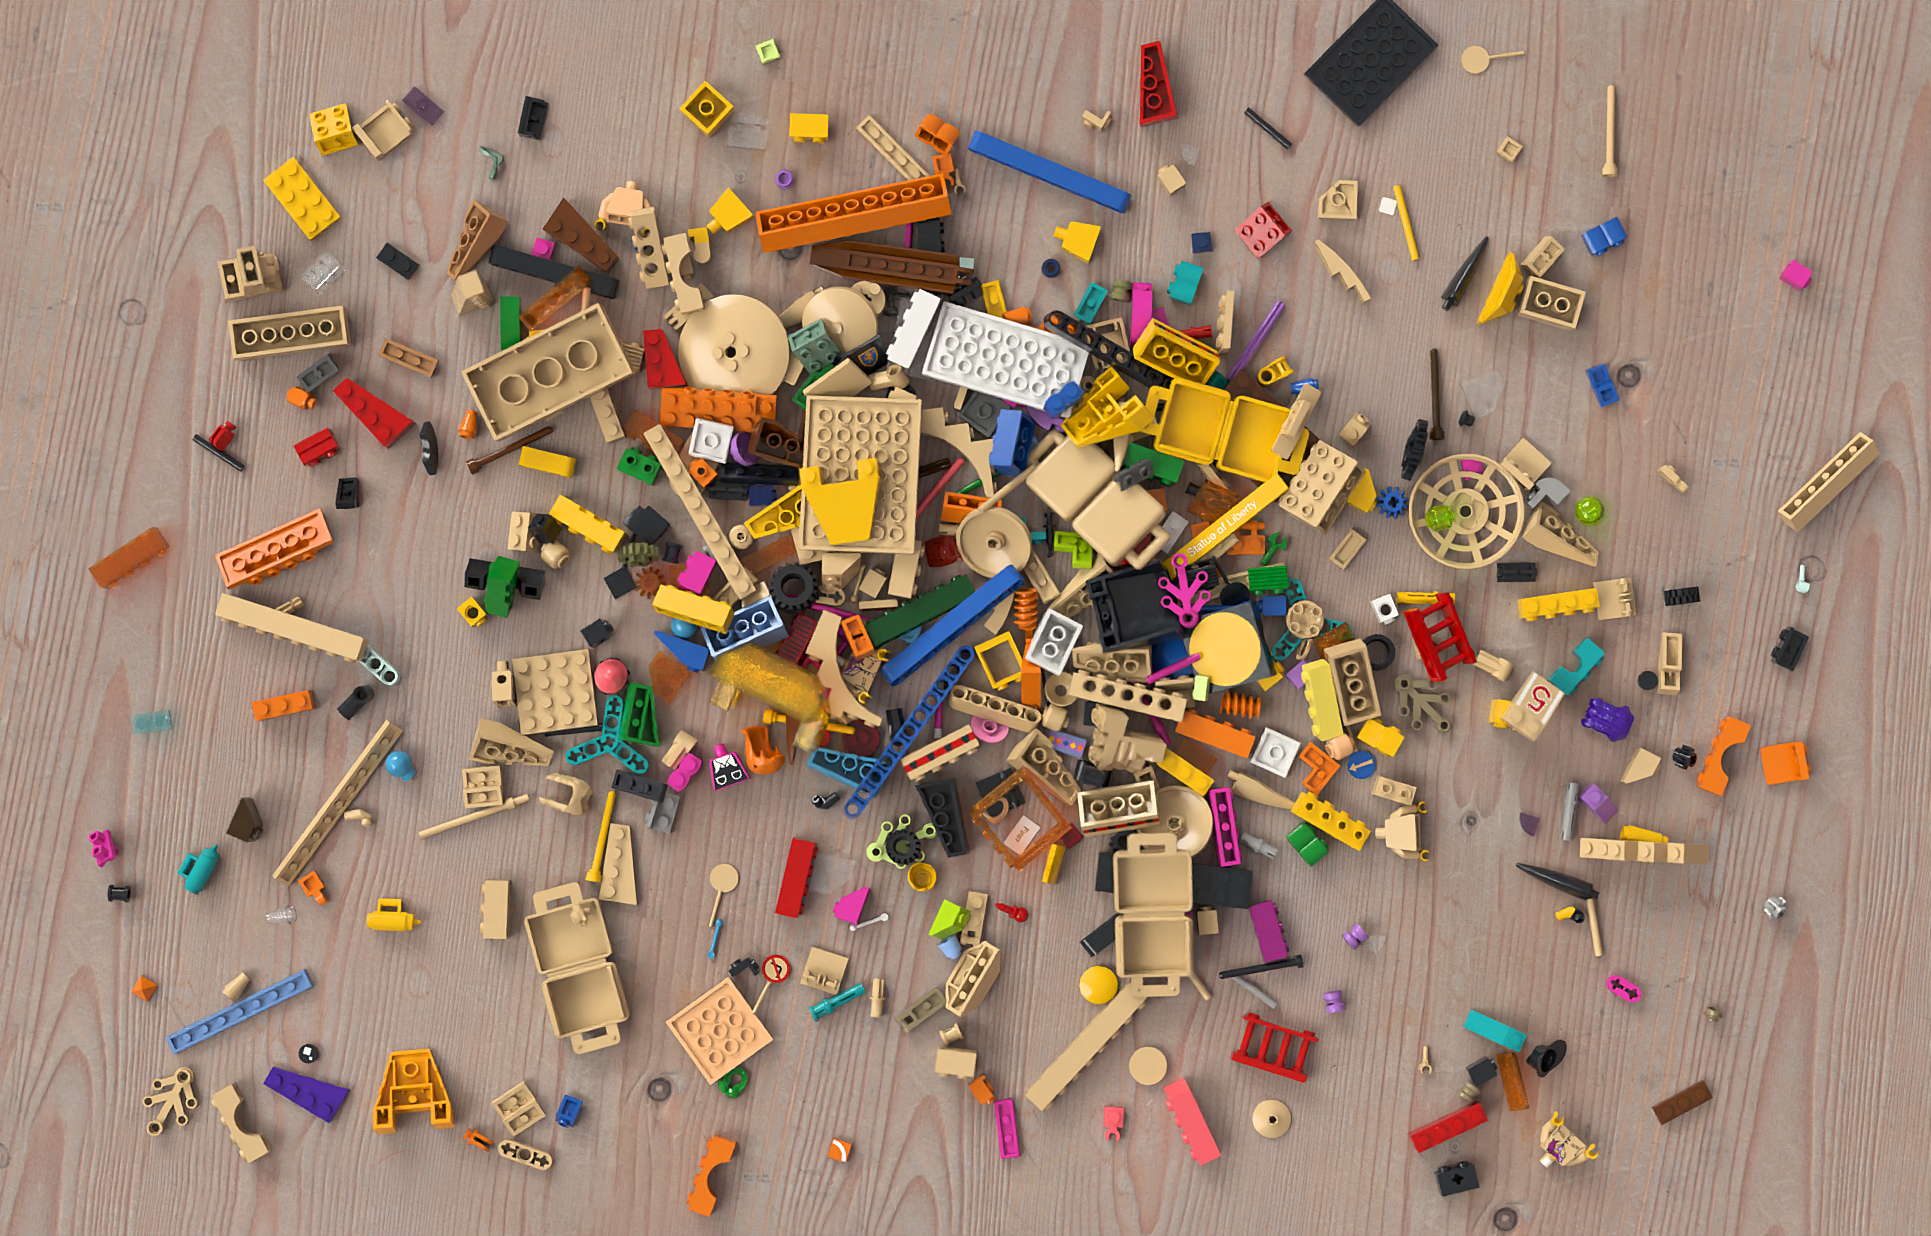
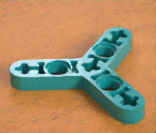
M1295 578L1288 580V587L1290 582L1297 584L1298 588L1295 591L1297 594L1301 593L1302 597H1295L1291 600L1290 596H1294L1293 591L1284 590L1290 608L1296 600L1307 601L1301 582ZM1324 618V622L1329 625V630L1326 633L1320 631L1318 634L1320 636L1345 640L1351 636L1352 629L1345 622ZM1333 623L1336 624L1335 628L1338 629L1345 626V630H1348V633L1342 637L1340 632L1334 631V635H1331ZM1288 629L1272 647V657L1278 661L1286 659L1303 639L1298 637L1297 642L1290 643L1287 640V635L1290 633ZM1284 640V642L1288 646H1291V649L1289 650L1286 647L1283 650V653L1285 655L1283 657L1281 655L1277 657L1275 655L1277 653L1275 649L1282 648L1284 644H1282L1281 641Z
M612 695L606 701L602 736L569 749L565 755L566 761L569 764L578 765L609 752L637 774H643L649 769V762L644 756L624 741L618 740L624 710V701L620 696ZM614 698H617V702H620V706H617L615 711L620 712L619 716L615 714L608 715V711L613 712V706L610 705V701H614ZM611 717L616 718L618 721V725L615 728H610L607 725V721ZM608 736L611 739H615V742H613V747H610V745L603 746L605 750L601 751V746L597 742L598 740L601 739V743H604L607 741ZM589 744L597 746L596 754L590 755L587 752ZM583 747V752L587 758L584 759V756L581 755L577 757V762L570 760L571 752H582L580 748ZM627 748L630 750V757L628 759L620 757L621 749ZM634 754L637 755L635 760H637L638 762H641L642 760L644 761V770H637V764H635L634 762H632L631 765L628 764V762L633 759Z

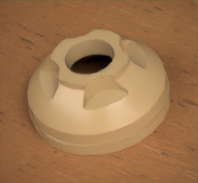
M1061 672L1060 676L1052 674L1047 679L1044 691L1050 703L1064 707L1075 702L1077 697L1069 695L1073 675ZM1057 686H1064L1066 688L1064 696H1058L1055 693Z

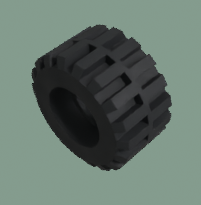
M794 562L793 565L786 563V566L782 567L781 565L778 567L779 570L774 571L773 578H770L769 586L775 605L779 609L785 610L786 613L794 612V614H798V611L803 613L808 607L810 609L813 606L812 603L816 602V596L819 592L818 583L812 570L806 568L804 564L799 565L797 562ZM788 580H802L805 584L803 594L796 598L787 597L783 593V586Z

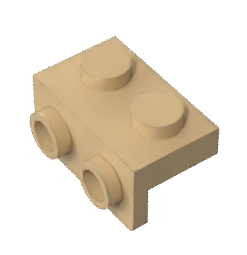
M512 511L508 550L537 553L539 542L528 529L536 514Z

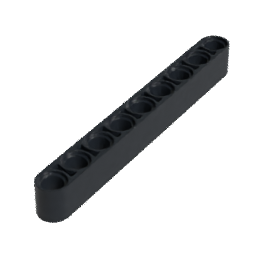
M1054 310L1044 317L1043 321L1047 329L1148 388L1152 386L1166 388V382L1170 384L1174 379L1136 360L1134 354L1062 311ZM1052 315L1057 318V325L1052 323ZM1068 325L1074 328V334L1068 332ZM1084 335L1090 337V344L1084 341ZM1101 344L1106 346V353L1100 350ZM1117 354L1123 357L1122 363L1118 362ZM1134 363L1139 366L1138 373L1133 369ZM1150 373L1155 375V382L1150 380Z

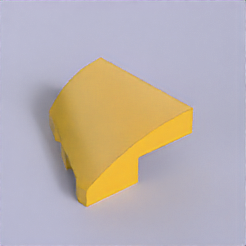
M1051 844L1042 882L1056 885L1066 847Z

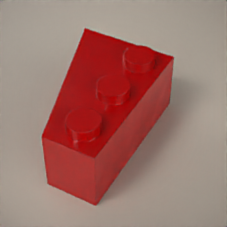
M663 329L643 330L648 389L688 387Z

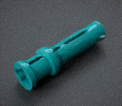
M860 982L830 999L824 998L823 1002L808 1008L815 1022H817L819 1018L827 1014H833L834 1009L866 994Z

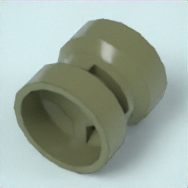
M1115 279L1113 283L1115 289L1111 293L1110 299L1128 303L1130 299L1128 291L1132 289L1133 283Z

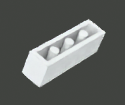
M921 289L919 292H914L910 301L913 305L910 310L906 309L902 318L905 322L902 327H898L894 335L897 338L895 344H890L886 354L889 355V360L910 369L942 299Z

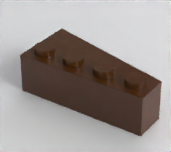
M563 197L543 227V231L609 274L619 257Z

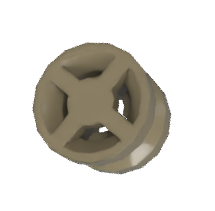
M1465 1081L1464 1087L1459 1089L1457 1093L1473 1104L1474 1098L1480 1095L1481 1091L1468 1081Z

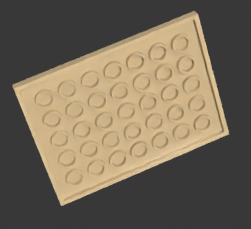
M807 396L803 468L819 466L822 469L824 485L859 480L857 461L876 458L879 460L881 484L877 496L870 540L836 545L830 544L802 490L799 550L915 554L922 400Z

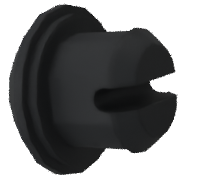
M1466 410L1462 412L1458 423L1460 426L1464 424L1470 427L1473 425L1475 418L1469 415Z

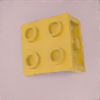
M346 104L310 114L314 141L321 156L358 146L357 138L351 128Z

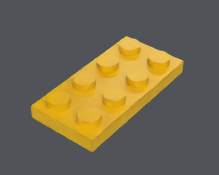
M294 157L263 180L310 241L341 218Z

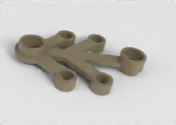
M1406 674L1396 677L1394 687L1400 692V703L1397 710L1400 716L1405 717L1410 713V709L1407 706V695L1409 694L1413 699V721L1411 722V728L1415 731L1422 729V708L1436 723L1435 728L1438 732H1449L1452 727L1450 720L1442 718L1427 702L1448 704L1451 700L1448 693L1419 694L1414 688L1434 690L1437 688V682H1434L1433 688H1429L1428 682L1430 679L1427 681L1412 680ZM1402 680L1407 681V686L1405 688L1401 686ZM1442 695H1446L1448 697V700L1446 702H1443L1441 700ZM1402 707H1405L1407 709V713L1405 715L1401 714L1400 709ZM1415 721L1420 723V727L1417 729L1413 725ZM1442 722L1447 723L1446 729L1441 728Z

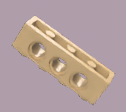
M654 207L633 210L628 221L630 229H634L635 233L632 236L633 245L638 247L639 253L636 254L637 264L642 266V272H640L641 283H645L646 289L669 285ZM647 227L650 231L648 233H641L639 229ZM650 245L653 247V250L645 251L643 247ZM650 263H654L657 265V267L655 269H649L647 265Z

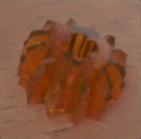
M651 566L649 567V573H647L645 568H642L643 576L636 573L640 581H633L634 584H640V586L635 588V591L643 589L640 596L643 597L647 592V599H651V593L656 597V591L659 590L660 585L666 586V582H660V580L665 578V575L658 576L660 573L659 569L653 574V567ZM649 578H653L652 581H655L651 588H647L648 585H645Z

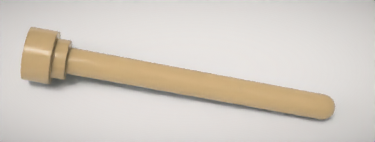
M1612 85L1607 88L1606 164L1602 168L1603 177L1618 176V168L1614 163L1615 87Z

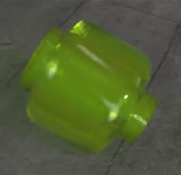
M1447 505L1431 507L1425 514L1427 527L1435 532L1450 529L1453 521H1455V513Z

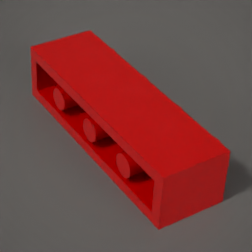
M792 838L775 910L776 914L793 918L803 915L805 904L802 903L803 896H807L809 885L806 882L808 877H812L814 866L810 865L812 858L816 859L818 852L815 842Z
M1475 1101L1473 1104L1466 1105L1407 1134L1415 1151L1419 1154L1487 1122L1488 1119L1481 1104Z

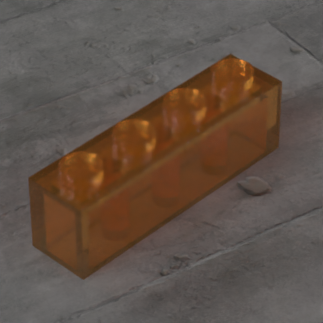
M578 265L523 310L518 318L530 331L534 330L584 289L591 281V278Z
M152 527L88 569L100 588L111 589L118 584L117 581L121 578L126 579L134 574L133 571L138 567L141 569L149 565V560L155 556L156 558L163 556L169 545L159 529Z

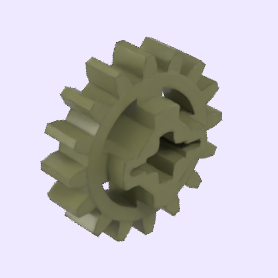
M646 542L629 543L628 546H623V548H619V551H617L619 563L629 564L630 567H646L649 563L653 564V561H658L660 558L658 547H654V545L648 546Z

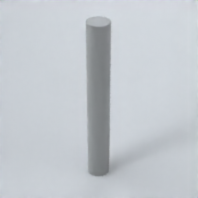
M1243 977L1231 978L1273 1010L1278 1003Z

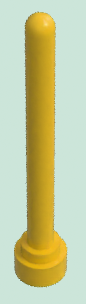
M765 709L764 724L786 723V715L777 714V712H774V709ZM806 719L804 723L805 727L847 734L855 733V728L851 726Z
M614 791L608 793L593 866L586 875V880L601 883L602 875H600L601 871L599 870L616 796Z

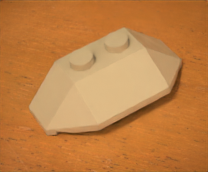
M983 941L981 944L964 951L946 982L947 1009L959 1017H963L981 1005L1000 972L1001 950Z

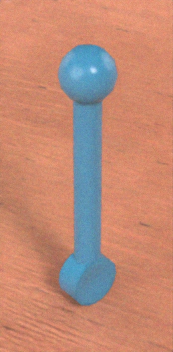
M718 919L715 923L716 930L710 951L707 953L710 959L715 956L716 941L720 927L723 925L721 919Z

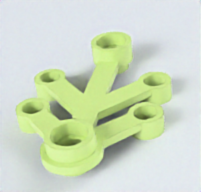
M903 814L900 816L897 830L905 829L910 824L911 818L909 815ZM904 816L909 819L906 824L901 822V818ZM885 821L881 825L882 830L877 842L868 846L867 856L872 861L878 862L884 859L895 864L897 868L903 869L906 867L905 864L900 867L887 855L884 842L887 834L892 831L893 825L891 822ZM927 823L922 830L914 834L918 839L924 837L931 839L937 835V831L932 823ZM884 824H890L891 829L889 831L884 830ZM928 827L933 828V834H927L926 829ZM900 840L896 844V850L907 854L910 851V847L905 845L909 842L907 840ZM873 849H879L880 854L878 856L873 855ZM923 851L920 852V853H922V855H923L922 859H920V860L915 859V861H917V862L923 861V859H924V857H925V854H924Z

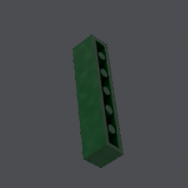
M960 574L953 577L951 582L946 585L944 583L937 585L931 593L924 592L917 596V600L913 602L908 600L900 605L901 608L895 611L890 609L883 613V617L876 619V617L866 622L864 628L874 650L952 611L971 596L975 589L967 574L964 576Z

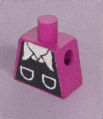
M724 743L713 747L717 758L709 760L714 791L750 779L736 752L728 754Z

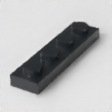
M726 462V464L722 463L720 480L721 482L797 486L799 468L764 464L744 466L740 463Z

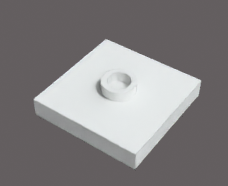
M696 417L688 455L726 464L734 426Z
M1265 727L1250 763L1286 778L1301 743Z

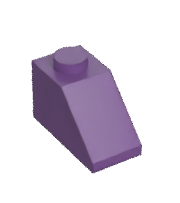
M1590 783L1578 795V799L1604 824L1618 811L1611 800L1593 783Z

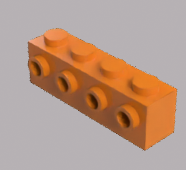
M1190 708L1184 711L1182 722H1177L1174 732L1248 759L1255 740V736L1251 735L1252 731L1244 728L1238 731L1233 729V724L1223 721V724L1215 722L1216 718L1206 714L1203 718L1197 715L1198 711Z

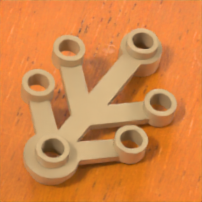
M181 1067L175 1072L174 1076L153 1080L152 1087L155 1090H161L166 1085L176 1084L172 1091L155 1096L147 1095L143 1098L142 1102L145 1107H151L155 1103L166 1100L156 1120L151 1121L147 1125V1131L150 1135L157 1136L163 1132V1123L173 1104L177 1115V1124L184 1126L189 1122V1116L184 1112L179 1093L183 1088L187 1098L186 1106L189 1109L198 1106L199 1101L194 1097L191 1087L194 1073L190 1068ZM183 1073L187 1074V1080L182 1079ZM156 1081L161 1082L160 1088L156 1087ZM147 1098L152 1099L151 1105L146 1103ZM190 1099H193L195 1101L194 1106H191L189 1104ZM181 1116L185 1117V1123L180 1122ZM154 1124L159 1125L160 1128L158 1131L154 1130Z

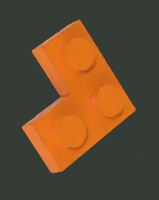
M1309 742L1298 756L1313 768L1301 784L1315 795L1319 794L1341 766L1312 742Z

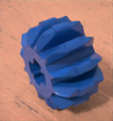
M1387 487V492L1384 490L1380 491L1383 497L1378 496L1376 498L1382 502L1377 504L1376 507H1383L1379 513L1382 515L1386 511V518H1390L1392 513L1393 518L1396 519L1398 518L1397 512L1401 516L1405 514L1401 508L1408 509L1409 507L1403 504V502L1409 501V498L1402 499L1405 491L1398 494L1399 487H1395L1394 492L1391 487ZM1391 498H1393V501L1396 500L1397 504L1394 505V508H1392V505L1389 506L1388 501H1390Z

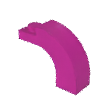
M1133 282L1130 350H1133L1134 345L1152 319V283Z

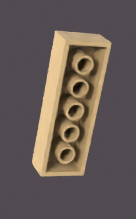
M343 305L228 321L232 356L236 361L351 346L347 308Z

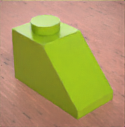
M944 899L929 935L943 940L963 930L972 911Z

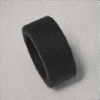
M1374 634L1362 640L1366 647L1371 642L1380 641L1384 643L1388 650V655L1382 663L1374 664L1370 662L1371 670L1379 671L1392 664L1395 658V647L1388 637Z

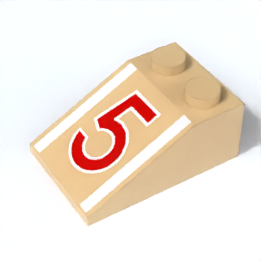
M1532 671L1499 719L1530 741H1535L1565 693Z

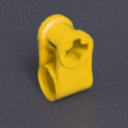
M1284 355L1262 368L1256 375L1257 383L1266 387L1294 373V370L1289 367L1285 360L1286 356ZM1267 372L1270 375V381H1264L1261 374Z

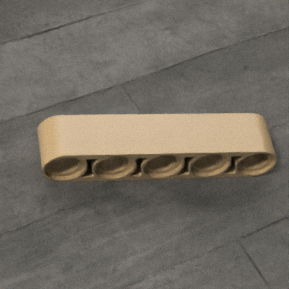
M962 685L952 687L948 698L949 706L955 710L1027 733L1038 728L1041 720L1040 712L1034 708Z

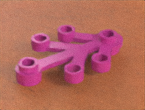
M1178 553L1173 556L1172 564L1178 570L1180 589L1170 583L1167 577H1161L1158 585L1179 598L1183 603V609L1173 603V599L1170 596H1164L1161 604L1163 607L1169 608L1179 615V621L1184 627L1191 628L1199 620L1198 611L1205 602L1211 599V593L1208 590H1203L1199 594L1198 601L1191 608L1190 599L1201 584L1208 580V574L1205 571L1198 572L1195 581L1188 589L1185 570L1188 558L1185 554ZM1178 557H1182L1184 559L1183 564L1177 563ZM1201 573L1206 576V579L1203 581L1199 579V574ZM1162 579L1167 580V586L1161 585ZM1204 592L1209 595V598L1206 600L1202 598V593ZM1165 598L1170 599V605L1164 604ZM1186 615H1192V621H1187Z

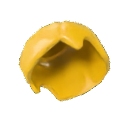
M917 862L908 871L909 885L916 891L927 892L934 887L937 881L936 872L930 864Z

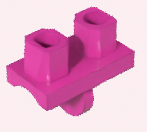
M106 829L101 833L96 830L88 836L89 841L94 846L92 855L96 858L99 867H104L105 863L116 858L119 851L118 847L113 845L111 831Z

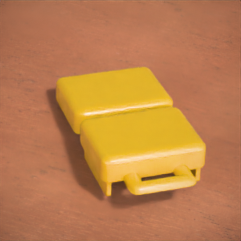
M1180 377L1171 381L1169 389L1159 386H1152L1150 388L1145 407L1153 417L1159 399L1166 400L1159 425L1152 423V420L1141 430L1144 433L1156 436L1153 444L1155 451L1200 465H1210L1213 459L1217 460L1216 466L1219 470L1264 483L1278 473V471L1296 475L1299 472L1309 437V431L1306 428L1303 429L1293 449L1290 462L1282 460V457L1271 451L1291 409L1246 396H1238L1234 401H1230L1231 396L1228 391Z

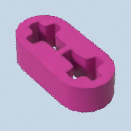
M1611 975L1607 978V988L1626 1001L1634 1003L1641 998L1640 988L1618 975ZM1618 978V983L1623 986L1622 989L1618 987L1613 989L1611 981H1616ZM1627 988L1631 991L1635 989L1636 997L1629 998L1630 995L1625 992V989Z

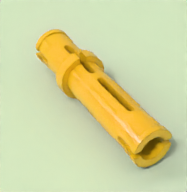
M1397 591L1396 603L1435 604L1438 602L1435 596L1438 591H1433V593ZM1449 593L1455 605V593Z

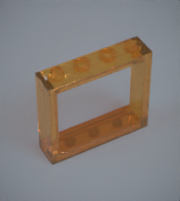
M1023 767L969 809V812L972 814L970 817L976 827L981 825L984 829L981 833L988 841L990 839L994 841V849L999 855L1003 853L1006 856L1004 861L1010 868L1014 866L1017 871H1020L1072 828ZM1024 780L1058 823L1014 858L980 814Z

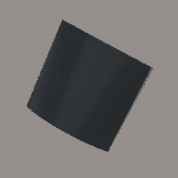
M1159 559L1149 561L1142 569H1136L1132 566L1086 581L1089 597L1092 600L1100 632L1099 639L1104 654L1185 639L1179 615L1171 609L1163 607L1161 604L1164 596H1170L1176 605H1178L1175 595L1166 589L1160 588L1158 585L1161 577L1169 578L1170 583H1172L1167 567ZM1162 579L1161 585L1167 586V580ZM1165 598L1163 601L1165 605H1170L1171 603L1168 598Z

